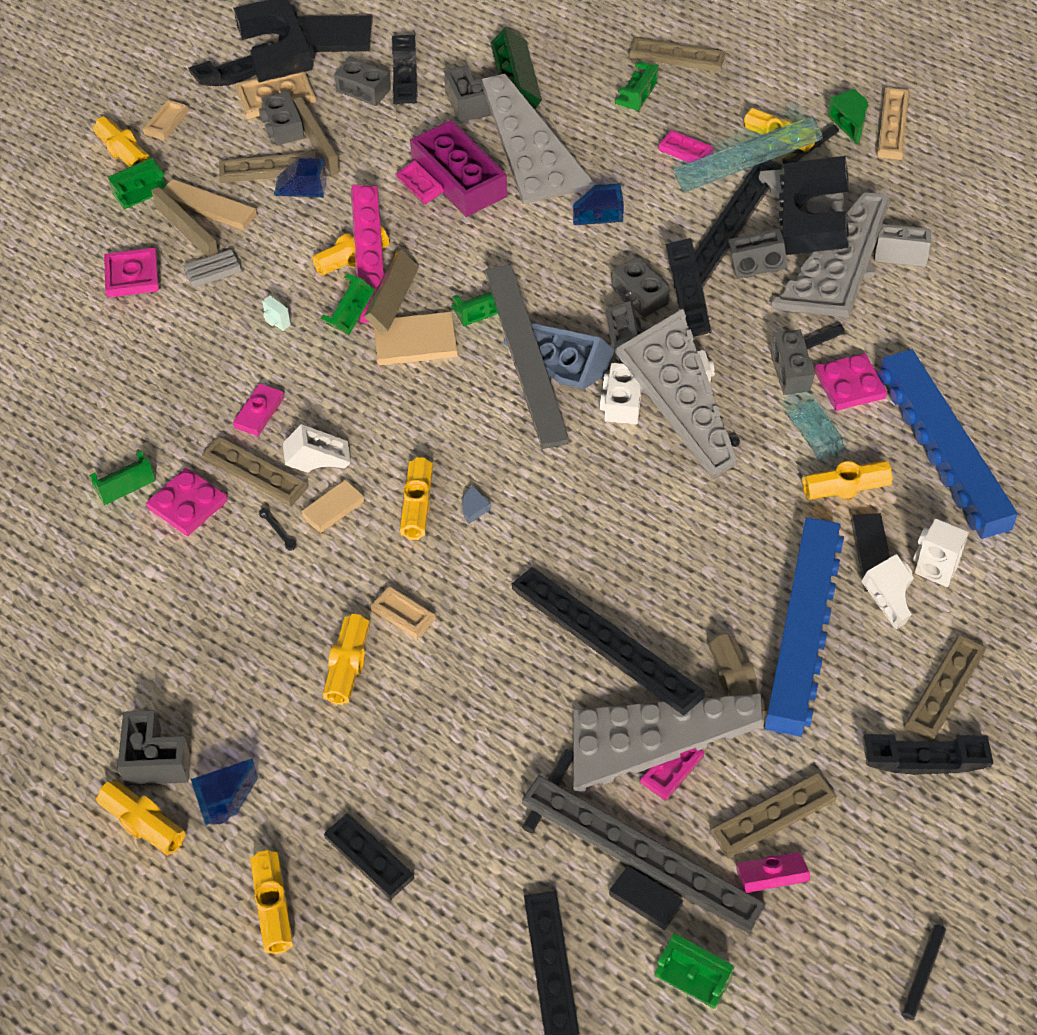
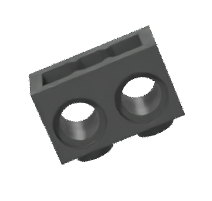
M350 57L334 73L336 92L377 106L391 90L388 71Z
M289 91L261 98L260 118L262 123L267 122L265 128L268 138L273 137L276 146L304 139L302 121Z
M780 228L728 239L736 279L750 278L754 275L777 272L788 268L785 245Z
M638 257L612 270V288L626 302L631 301L634 309L643 318L668 305L670 292L668 283L658 277L648 264H644Z
M631 301L605 310L611 344L615 353L617 347L642 333L641 322Z
M801 329L774 333L770 352L783 395L809 392L815 373Z

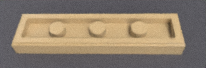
M885 87L877 157L902 160L909 90Z
M171 179L163 188L184 210L243 231L257 216L256 208Z

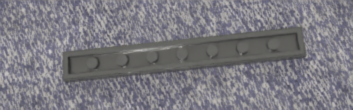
M509 264L485 269V276L541 449L568 444L569 437L512 266Z
M538 775L522 798V805L748 934L752 931L766 906L765 902L746 893Z

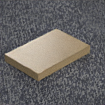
M305 72L258 83L257 79H252L235 84L247 119L260 116L259 109L262 108L261 98L289 91L292 100L301 97L306 105L316 102L314 92Z
M452 312L394 318L389 331L381 334L374 327L378 365L458 357Z

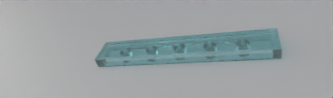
M810 116L673 169L674 175L682 193L820 141L823 139L822 133L814 117Z

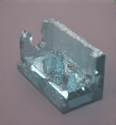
M814 399L787 413L789 420L792 421V425L799 430L814 454L818 456L819 462L844 453L843 437Z

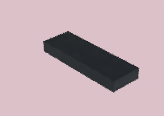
M881 513L852 514L851 523L862 579L868 570L890 558Z
M348 813L324 833V838L390 900L415 878L413 872Z

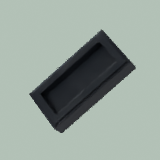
M628 865L609 890V896L663 930L667 929L683 906L681 898Z

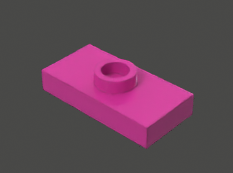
M673 130L659 143V151L700 168L703 167L714 151V147Z
M415 160L396 174L397 179L424 205L444 191L442 185Z
M259 384L233 421L234 428L259 436L284 399L283 391Z
M696 748L680 753V757L649 768L641 777L640 784L667 801L703 759L704 751H696Z
M800 852L736 863L737 874L746 893L810 881V871Z

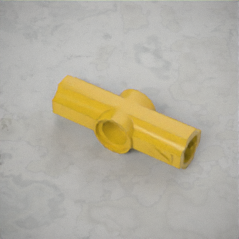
M751 108L744 120L746 129L762 134L770 140L780 141L806 152L810 151L812 146H814L817 138L815 135L816 131L798 125L790 119H783L756 108Z
M102 116L96 120L93 126L94 133L105 143L109 153L115 159L120 158L129 167L150 159L149 155L137 144L130 130H122L111 118Z
M380 225L382 248L389 246L390 243L385 229ZM352 234L342 235L336 241L335 246L312 256V262L320 276L347 264L350 267H355L354 236Z
M415 457L413 461H409L407 480L403 488L404 503L400 534L407 537L408 540H419L426 533L427 517L430 509L433 462L422 457Z
M885 460L862 465L845 461L840 463L834 470L807 474L802 477L803 492L806 499L809 500L834 495L841 498H852L858 491L888 486L892 484L893 480L890 464Z
M351 614L344 617L338 642L331 647L329 673L323 691L324 699L331 703L340 705L349 703L356 676L362 672L365 660L364 647L370 629V621L362 617V615Z
M117 780L107 781L100 788L96 798L97 803L118 818L121 825L138 839L143 837L165 855L175 853L182 846V842L186 837L185 831L165 817L159 807L144 795L138 797Z
M269 850L260 851L250 857L263 948L265 953H284L289 948L294 947L279 854ZM271 898L278 899L275 904L265 905V902Z

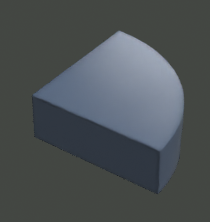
M473 486L465 493L462 500L463 516L466 522L470 524L491 510V503Z

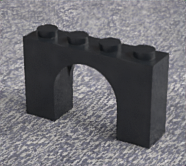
M264 0L233 7L236 25L242 40L266 34H278L286 37L278 43L250 49L252 66L258 83L313 70L314 50L312 45L308 46L309 40L306 31L302 32L303 25L300 17L297 18L295 4H290L289 0Z
M846 156L784 163V174H780V186L784 192L779 193L780 206L783 208V211H779L780 226H783V229L780 230L784 240L786 255L849 248V227L846 211L808 214L800 210L805 202L814 197L849 192V172Z

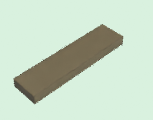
M634 38L629 58L721 72L726 52Z
M303 98L293 99V103L302 121V128L330 175L339 173L338 156Z
M317 152L219 161L221 183L319 174Z
M157 187L152 190L155 208L206 257L219 254L216 239L162 188Z
M402 249L395 253L364 315L381 334L389 331L419 268Z
M221 436L202 453L203 459L290 507L308 489L305 481Z
M958 634L907 720L905 728L929 741H934L987 647Z
M817 772L711 828L710 833L726 857L730 858L835 802L837 796L821 774Z

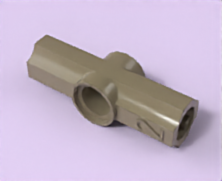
M727 633L717 636L716 639L710 642L709 649L718 667L719 681L726 696L760 694L757 689V677L754 668L750 662H745L734 635L731 636ZM761 697L763 718L767 716V709Z

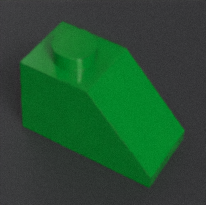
M855 88L830 98L828 117L855 144L859 143L861 139L868 101Z

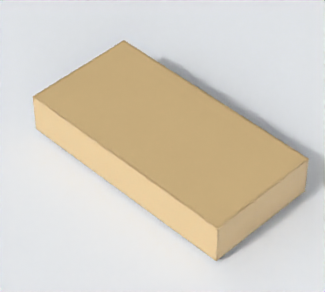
M167 100L143 127L144 134L165 140L189 112L188 106Z
M344 480L302 510V516L317 531L322 533L364 502V496L349 482Z
M390 585L371 604L372 611L416 639L436 620V615Z

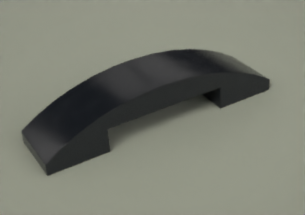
M415 35L392 36L393 104L417 103Z
M269 41L252 47V49L275 43L273 41ZM251 55L216 67L210 61L188 67L189 72L196 81L205 86H227L256 76L252 66Z
M688 238L666 244L680 310L684 309L685 320L689 330H691L693 337L712 333L692 239Z
M863 734L862 736L866 764L883 771L911 775L948 774L980 770L992 767L994 764L988 735H957L954 741H896L895 734Z

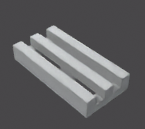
M232 249L183 265L192 288L241 272L240 265L237 263Z

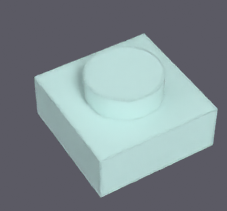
M271 295L262 300L263 316L268 324L271 326L275 325L282 331L291 326L287 307Z

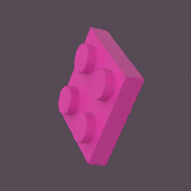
M156 248L104 254L105 292L107 298L159 291Z
M866 353L815 365L814 373L835 411L885 399L887 396V391Z
M186 467L146 502V505L150 511L188 537L228 500L226 494Z

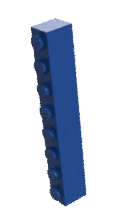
M911 349L883 357L881 369L878 372L882 384L887 386L892 402L898 405L903 412L905 423L913 428L918 444L923 445L926 449L931 465L936 466L939 470L942 483L952 491L957 507L959 509L962 508L965 512L970 528L973 531L976 530L981 539L1012 530L1018 515L1017 511L914 350Z
M805 518L765 730L802 737L804 726H811L814 709L808 708L809 700L815 701L818 682H813V675H820L823 657L817 656L818 649L824 650L827 632L822 631V625L829 624L832 607H827L826 603L827 600L833 601L836 583H832L830 580L831 576L837 577L840 559H835V553L842 552L844 536L839 535L840 523Z

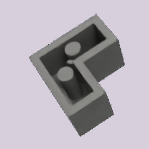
M467 65L444 70L445 93L459 123L492 115L481 85L483 78L474 80Z
M155 710L123 711L117 767L124 784L188 783L190 752L184 736L161 737V726Z

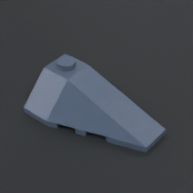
M531 323L547 374L557 382L584 390L605 375L614 349L602 338ZM505 338V340H504L503 343H504L506 346H508L507 341H506V338Z

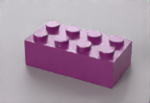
M452 120L410 139L412 162L414 160L417 161L442 185L444 189L442 193L465 217L507 197V174Z

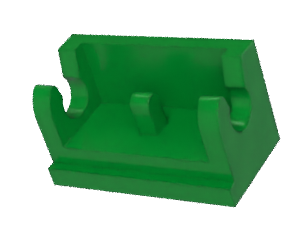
M637 62L635 67L641 68L645 72H633L627 85L618 90L620 95L615 99V104L639 111L658 83V64L654 63L652 65L645 62Z
M153 157L108 176L112 194L124 210L152 198L153 189L157 187L163 189L167 185L162 179L165 176L155 163Z
M346 273L344 279L349 280L350 286L343 298L340 299V304L332 318L323 314L320 319L325 321L328 326L350 335L375 289L361 278Z
M491 292L478 295L462 302L458 295L452 296L455 302L452 303V309L463 326L498 314Z
M142 451L136 452L138 461L99 480L95 472L89 475L92 486L104 506L155 481L151 464L147 458L144 459Z
M673 933L657 963L659 966L654 976L707 1006L716 1009L732 980L735 966Z

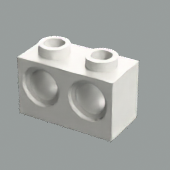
M611 363L610 374L605 373L603 390H607V394H601L600 410L605 411V421L637 424L642 387L624 364Z
M935 519L930 529L925 527L918 541L920 545L913 561L917 562L915 574L948 587L959 566L969 532Z

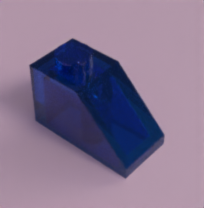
M299 158L278 175L274 196L323 198L327 181L324 159Z
M620 183L595 185L573 204V226L623 222L624 202Z
M253 759L191 779L205 825L222 824L230 817L237 815L258 779Z

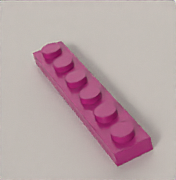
M352 185L351 203L356 277L361 278L375 289L359 317V322L370 323L364 315L384 277L378 187Z

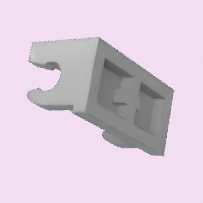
M882 224L876 241L874 261L926 267L931 246V229Z

